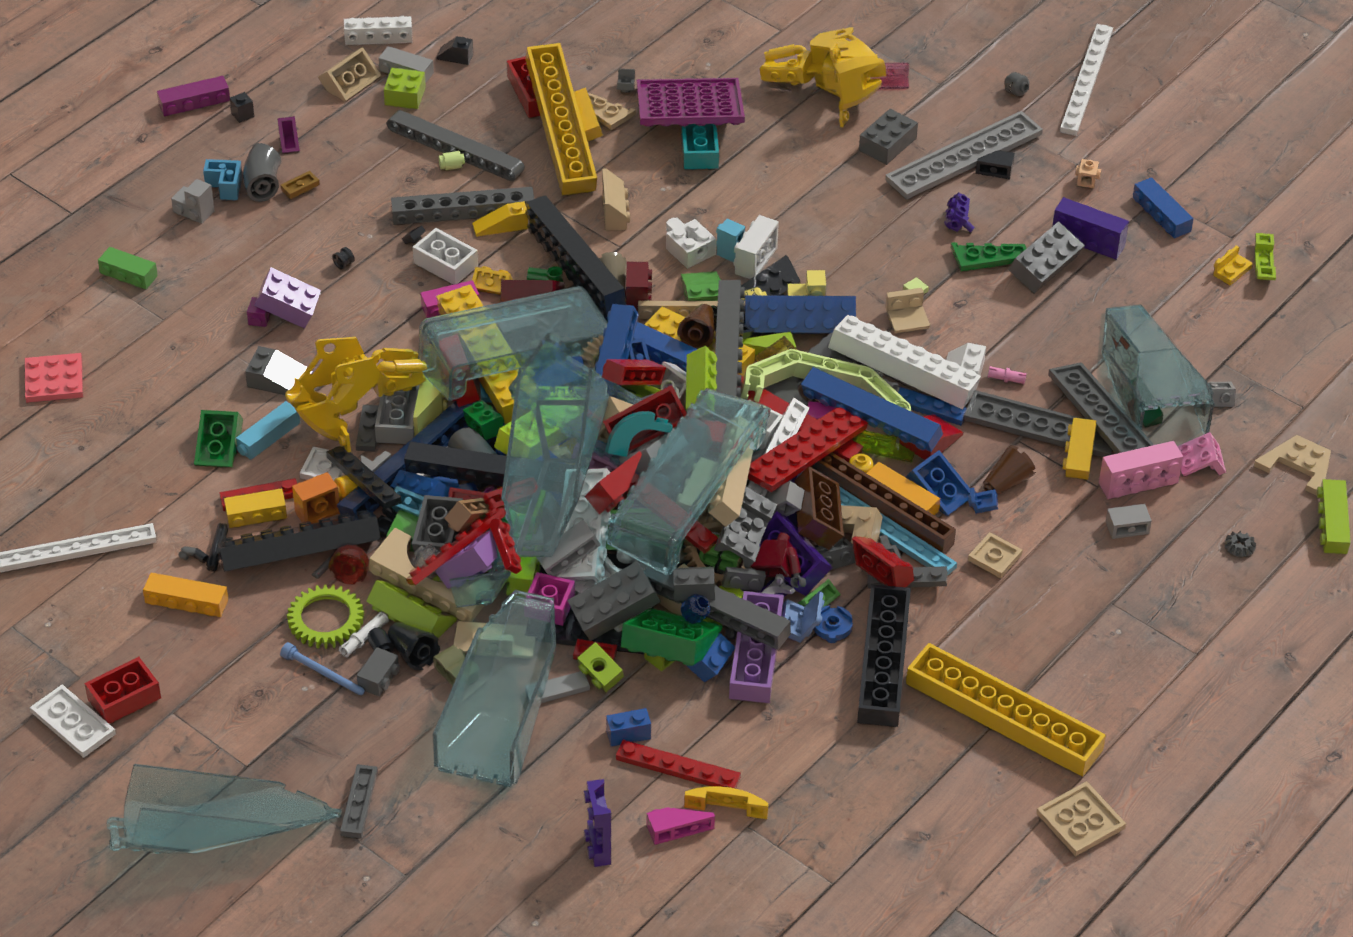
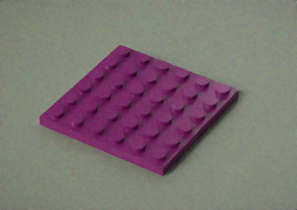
M739 78L637 80L640 125L651 127L653 125L670 126L671 124H678L680 126L696 124L703 126L706 124L723 125V123H731L732 125H739L745 123Z

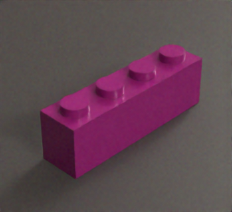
M224 76L157 91L158 104L163 116L230 101L229 87Z

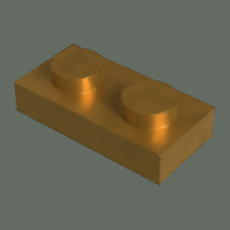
M308 171L281 184L280 188L289 199H292L319 186L320 181L311 171Z

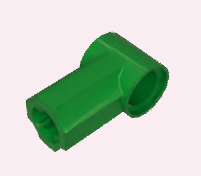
M557 266L548 269L529 267L527 280L563 282V270Z

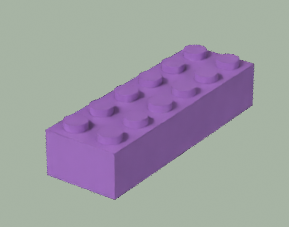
M744 591V600L782 616L784 595ZM740 632L737 633L729 699L770 703L777 649Z

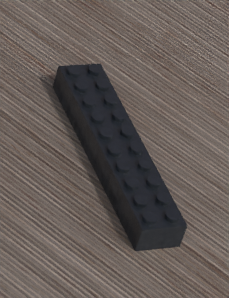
M546 195L526 202L527 210H525V213L529 220L527 227L530 234L535 236L536 241L542 244L544 251L550 254L553 262L556 261L558 266L566 273L568 280L574 283L576 290H580L583 298L589 301L591 308L598 312L600 319H604L608 324L607 315L611 311L612 304L626 305L624 287Z

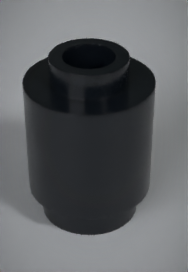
M376 627L369 631L368 642L373 651L377 647L388 652L393 651L394 645L385 630Z

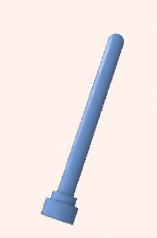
M287 642L282 647L280 656L286 660L295 659L358 695L364 694L362 687L299 653L295 645Z

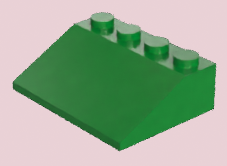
M649 608L623 623L621 647L628 648L631 652L640 651L651 657L660 656L664 657L667 661H680L684 665L693 666L705 657L721 632L722 625Z

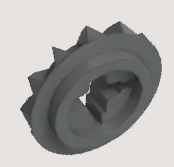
M1232 531L1231 535H1227L1224 545L1226 550L1238 557L1249 556L1256 549L1254 537H1249L1248 533L1242 534L1241 531L1238 533Z

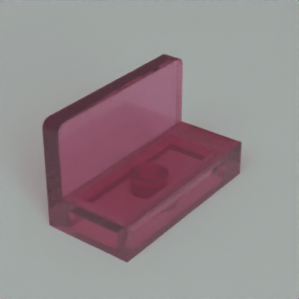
M885 63L886 76L875 78L882 80L879 89H909V63Z

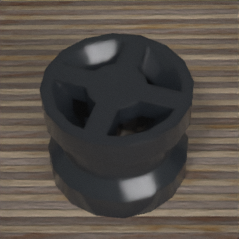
M343 247L340 252L332 255V260L339 269H344L347 264H352L355 261V257L349 248Z

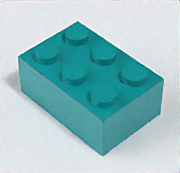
M696 124L681 126L684 169L719 168L717 125L706 124L698 126Z

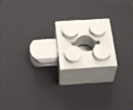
M671 218L667 221L666 249L687 269L716 255L717 239L696 219L686 224L678 218Z

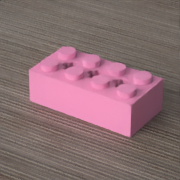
M1170 441L1105 456L1102 460L1099 485L1107 499L1176 484L1179 482L1183 455L1176 443Z

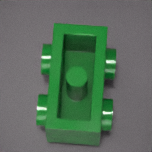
M483 400L463 409L466 425L476 430L485 441L496 437L499 429L503 427L504 419L502 415L494 411L492 406L487 405Z

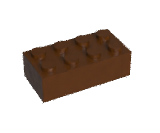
M809 466L794 480L797 486L805 490L801 510L797 511L798 533L829 550L844 536L839 483Z

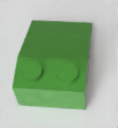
M717 271L681 274L685 301H718V285L721 279Z

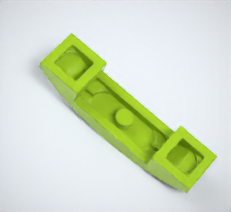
M1255 234V274L1257 279L1276 281V267H1274L1273 257L1274 234Z

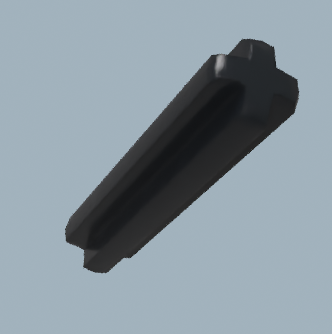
M219 523L217 525L206 563L207 570L209 571L217 570L220 560L217 543H220L221 539L227 536L228 525L226 523Z

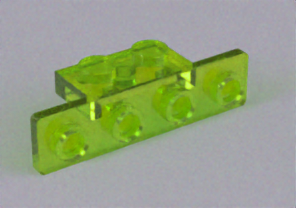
M865 430L852 438V440L863 446V452L910 463L915 455V452L896 443L897 437Z

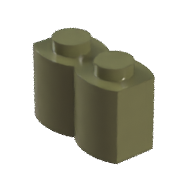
M454 645L433 657L436 670L458 691L478 679L476 663L467 659L464 651Z

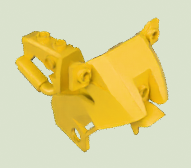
M853 27L819 33L810 41L811 50L808 51L805 47L795 44L769 49V51L764 52L765 63L759 70L761 80L766 82H790L792 85L808 83L815 77L816 86L840 97L839 122L840 127H844L845 123L849 120L847 108L864 102L881 87L882 80L875 78L886 76V67L884 60L877 58L878 54H875L865 43L853 36ZM799 54L797 59H790L787 62L776 63L774 61Z
M356 337L318 339L315 342L317 355L298 379L294 378V385L285 393V397L300 417L313 430L331 440L339 441L341 447L344 446L347 452H351L350 438L347 432L348 424L344 419L339 418L340 415L343 416L355 411L358 401L371 388L379 397L383 395L391 396L400 390H412V387L426 381L422 371H426L427 364L425 361L418 359L419 354L412 349L382 348L375 350L371 357L368 358L364 355ZM332 343L335 345L332 352L324 351V347L327 344ZM320 359H323L320 365L315 370V372L312 374L311 371L316 366L318 361ZM332 383V389L328 396L314 390L316 387Z

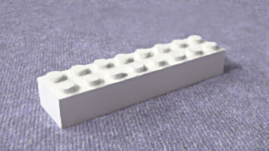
M847 315L837 325L828 346L832 350L961 409L972 398L981 378L973 370H967L955 362L943 359L938 354L926 351L923 347L915 346L905 339L893 336L890 332L875 328L874 325L862 322L855 316Z

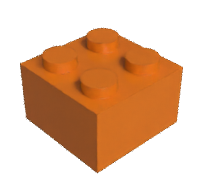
M328 472L292 486L295 513L301 522L310 521L313 524L319 522V519L340 514L337 507L339 503L338 486Z

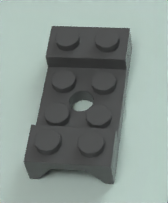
M745 487L740 516L727 527L723 525L714 550H729L742 557L744 567L749 568L755 562L760 549L759 544L768 522L772 519L777 504ZM741 526H744L747 529V532L743 531L741 529Z

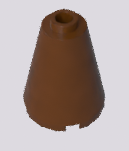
M700 304L680 322L677 335L680 337L681 342L696 349L710 346L714 339V310L710 305Z
M1015 445L1008 446L984 480V490H996L997 495L1031 478L1036 473L1033 472L1036 469L1034 463L1025 452L1020 453L1017 451L1019 447Z

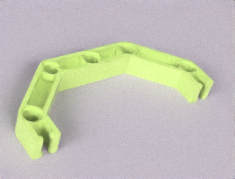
M795 349L786 350L749 365L741 387V398L748 399V391L753 390L756 393L754 401L759 402L765 387L792 376L805 379L812 367L911 411L910 404L873 369Z

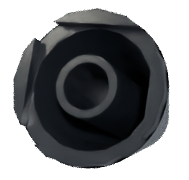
M400 622L394 623L388 630L387 635L410 668L421 671L423 670L422 667L430 666L434 663L433 657L440 652L439 639L434 634Z

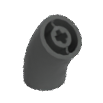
M256 143L252 146L243 169L244 186L250 199L258 202L269 200L277 193L279 188L277 171L281 164V157L274 148L267 144Z
M463 428L456 431L448 442V447L498 455L476 430L471 428ZM473 482L478 489L488 486V484Z

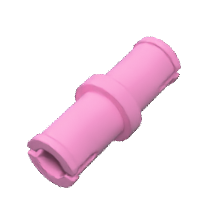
M990 366L988 378L1004 380L1006 383L1010 381L1025 384L1026 373L1011 371L1010 368L1001 369Z

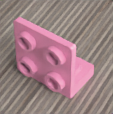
M1210 432L1177 446L1183 455L1181 466L1183 476H1187L1207 466H1210L1212 470L1215 469L1219 475L1226 473L1220 445Z

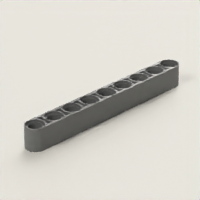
M398 110L386 122L387 127L394 133L442 153L460 151V154L464 155L466 163L506 180L514 181L525 170L523 162L515 157L402 110Z

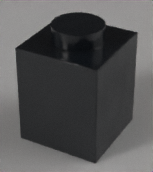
M245 92L229 98L231 114L239 123L254 117L253 101Z

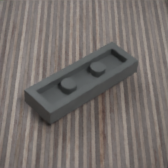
M363 405L356 441V451L375 452L377 444L375 423L379 405Z

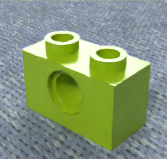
M596 642L577 658L580 671L584 675L589 674L596 688H602L605 692L610 690L624 677L623 670ZM597 666L604 667L600 672L594 670Z

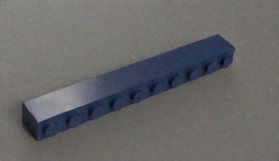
M455 401L374 473L391 487L399 470L406 471L404 458L409 443L417 442L447 447L451 436L456 431L469 428L466 425L463 409L473 405L475 402L458 407ZM359 486L337 504L340 514H349L350 516L357 515V512L361 510L374 512L380 506Z

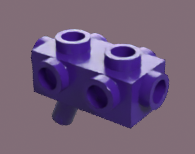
M958 192L947 203L948 208L944 224L956 232L962 226L970 233L975 228L968 221L970 199L966 195Z

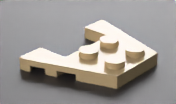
M1296 435L1256 459L1254 467L1270 473L1277 462L1285 464L1312 477L1305 490L1317 496V487H1321L1322 480L1326 479L1331 450Z

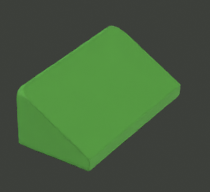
M828 579L797 604L805 607L820 591L823 593L824 607L841 594Z

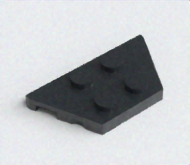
M785 255L745 282L741 287H745V291L759 287L762 292L766 291V294L769 296H786L788 284H800V279L789 257Z

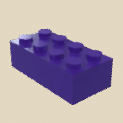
M1064 197L1055 208L1052 227L1057 222H1060L1085 245L1083 248L1117 260L1125 248L1128 220Z
M777 511L768 522L759 547H761L765 540H777L779 533H786L790 536L789 542L796 549L801 569L799 575L806 580L805 587H801L798 580V588H793L807 596L833 567L807 538L798 533V528L792 521ZM792 574L791 577H784L790 585L791 579L794 577V575Z

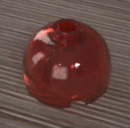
M344 545L338 548L329 562L330 572L333 571L335 578L344 584L354 585L356 582L364 581L369 569L367 553L356 545Z

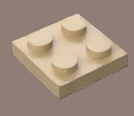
M989 532L968 555V561L1002 578L1022 556L1023 550Z

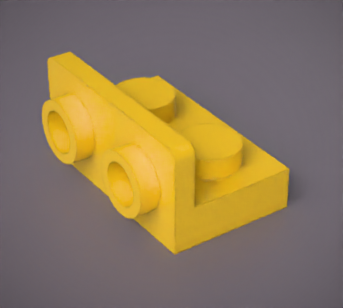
M1237 245L1233 249H1229L1222 258H1218L1213 266V276L1230 286L1252 269L1253 265L1252 262L1239 255L1240 247Z
M486 266L481 268L475 267L472 278L478 291L501 295V280H513L508 271H495Z

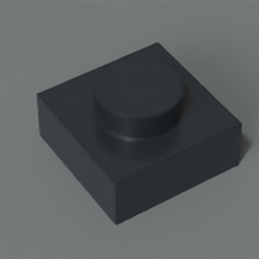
M419 226L401 239L405 244L409 242L414 244L422 239L420 235L426 231L423 226Z

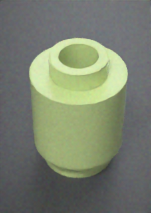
M460 151L443 153L438 156L440 169H445V171L462 168V164H465L464 155L460 154Z

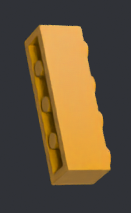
M878 462L866 473L934 516L939 512V497L881 462Z
M152 572L143 588L145 603L206 614L208 616L221 617L229 600L226 586Z

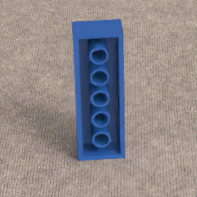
M745 295L744 324L753 329L754 334H778L784 332H791V334H830L831 332L833 333L837 325L847 315L856 317V296Z

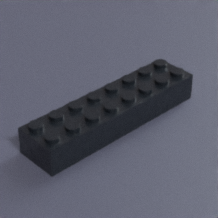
M361 510L357 512V515L353 516L341 514L338 515V519L330 520V517L319 519L318 523L311 524L310 521L299 523V527L292 528L291 525L280 527L279 531L272 532V529L260 531L259 535L255 536L252 533L241 535L240 539L233 540V537L221 539L220 543H217L221 565L225 572L381 540L377 516L373 512H369V510Z
M871 584L857 723L898 727L911 588Z

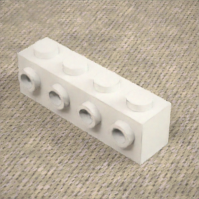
M411 16L344 19L345 45L412 43Z

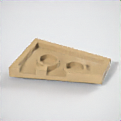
M588 93L598 121L610 130L636 115V109L630 108L628 110L623 108L622 104L616 103L614 105L608 103L605 98Z

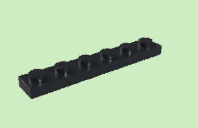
M337 446L326 451L327 459L383 509H388L402 503L401 496L356 456L351 452H347L344 446Z

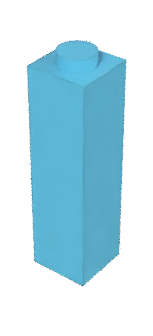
M285 401L236 437L238 452L252 460L299 425L300 415L290 403Z

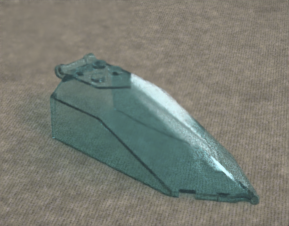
M134 764L125 796L123 818L110 817L107 819L106 825L107 829L110 830L111 839L109 840V846L113 851L125 848L133 851H151L156 854L199 853L340 817L342 811L341 809L331 808L326 802L299 790L296 791V794L285 789V784L278 781ZM119 828L124 830V837H119Z

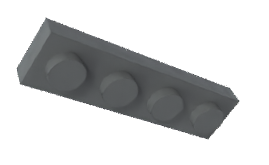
M947 566L913 567L914 581L907 587L947 586ZM868 574V589H871V584L884 585Z
M357 764L340 830L341 836L362 839L378 774V766Z

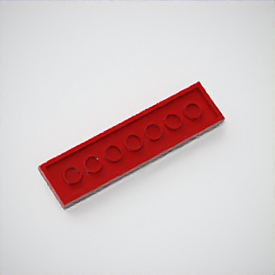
M836 407L750 464L747 479L773 492L803 472L807 467L812 466L865 431L868 427V422L852 415L843 408Z

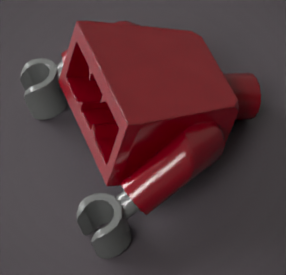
M779 533L777 540L763 541L751 568L765 571L766 577H776L779 573L783 574L784 577H791L793 574L794 577L791 579V585L798 588L797 582L799 580L800 586L805 587L806 580L799 575L801 572L796 549L789 542L790 536L786 533Z

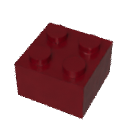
M627 261L626 305L634 306L638 312V301H652V295H648V293L652 294V282H648V280H652V269H649V262Z

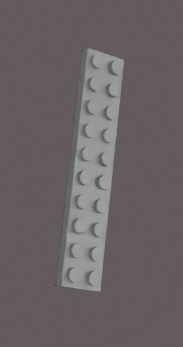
M1019 111L886 174L885 180L904 198L909 199L976 167L977 159L997 150L1007 152L1042 135L1043 129L1026 114Z

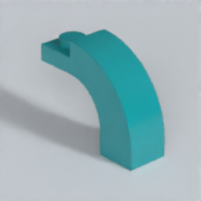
M642 411L630 414L620 420L612 429L605 451L608 454L627 457L630 442L638 432L651 429L672 433L673 425L668 423V419L657 417L654 420L655 414L653 412Z

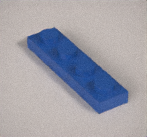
M899 386L898 393L910 404L911 410L926 415L934 414L944 421L960 426L963 424L967 408L961 409L943 400Z

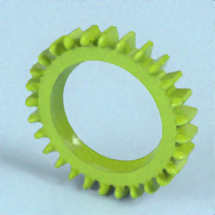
M324 584L323 589H320L317 585L315 591L308 588V594L302 591L301 597L296 596L295 602H291V608H288V627L291 629L292 635H295L296 640L301 638L302 644L308 641L309 647H312L315 642L317 649L320 648L321 643L324 644L325 649L328 648L329 643L335 648L337 641L340 645H343V639L348 641L350 635L361 630L363 625L364 610L363 605L360 604V599H356L355 593L350 595L349 589L343 592L342 586L335 590V585L328 589L326 584ZM323 599L342 602L349 608L350 612L347 622L339 629L330 632H318L308 628L302 621L301 613L309 604Z

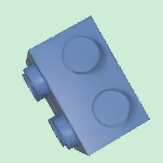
M819 591L805 607L788 599L783 603L782 616L791 621V635L788 638L801 643L805 637H809L815 626L820 625L822 621L821 609L824 605L822 592Z

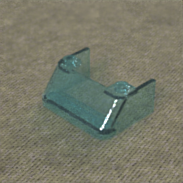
M498 548L497 558L491 563L493 566L486 571L488 573L449 580L456 608L480 604L488 605L496 599L511 575V572L504 567Z

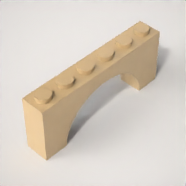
M394 528L369 558L368 571L382 577L393 585L399 586L408 593L416 595L425 602L433 604L442 611L452 614L461 621L472 622L495 593L496 580L485 574H479L472 580H467L459 587L454 585L448 589L444 583L426 577L417 585H409L406 578L410 576L409 572L414 569L407 555L411 547L412 536Z

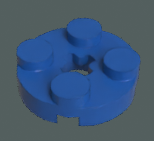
M824 606L821 609L822 621L819 626L813 628L819 637L826 639L829 643H836L838 640L846 638L852 632V615L848 610L837 606V608ZM830 621L832 623L837 622L836 625L829 624Z

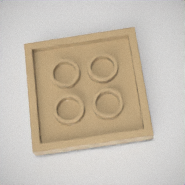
M1087 781L1037 808L1036 812L1075 857L1126 828V823Z

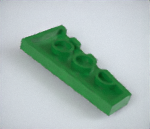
M951 242V250L960 271L1012 264L1015 258L1027 249L1025 244H1001V246H995L992 243H985L984 246H974V243L958 245L957 242Z

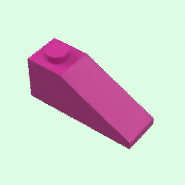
M666 807L648 812L646 815V826L654 845L715 829V815L712 812Z

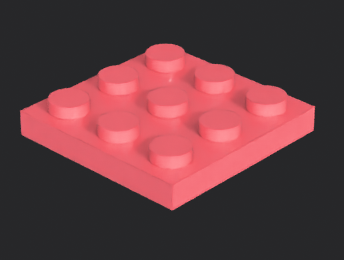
M81 353L25 358L26 403L83 397Z

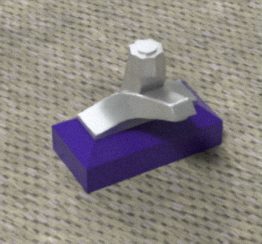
M779 573L757 593L784 595L785 597L787 594H793L795 589L786 581L783 574Z

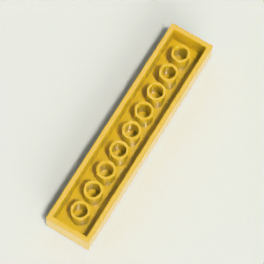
M561 43L527 47L526 63L561 194L569 195L596 191L597 175Z
M471 284L437 295L438 310L451 334L458 336L467 361L496 410L502 415L504 423H509L534 408V402L539 401L538 394Z
M931 643L925 646L907 668V685L1082 777L1104 749L1106 734Z

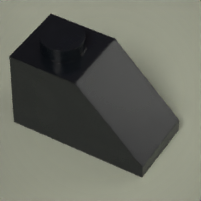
M456 36L441 46L436 60L469 65L473 57V39Z
M997 150L978 158L976 174L1010 179L1015 153Z

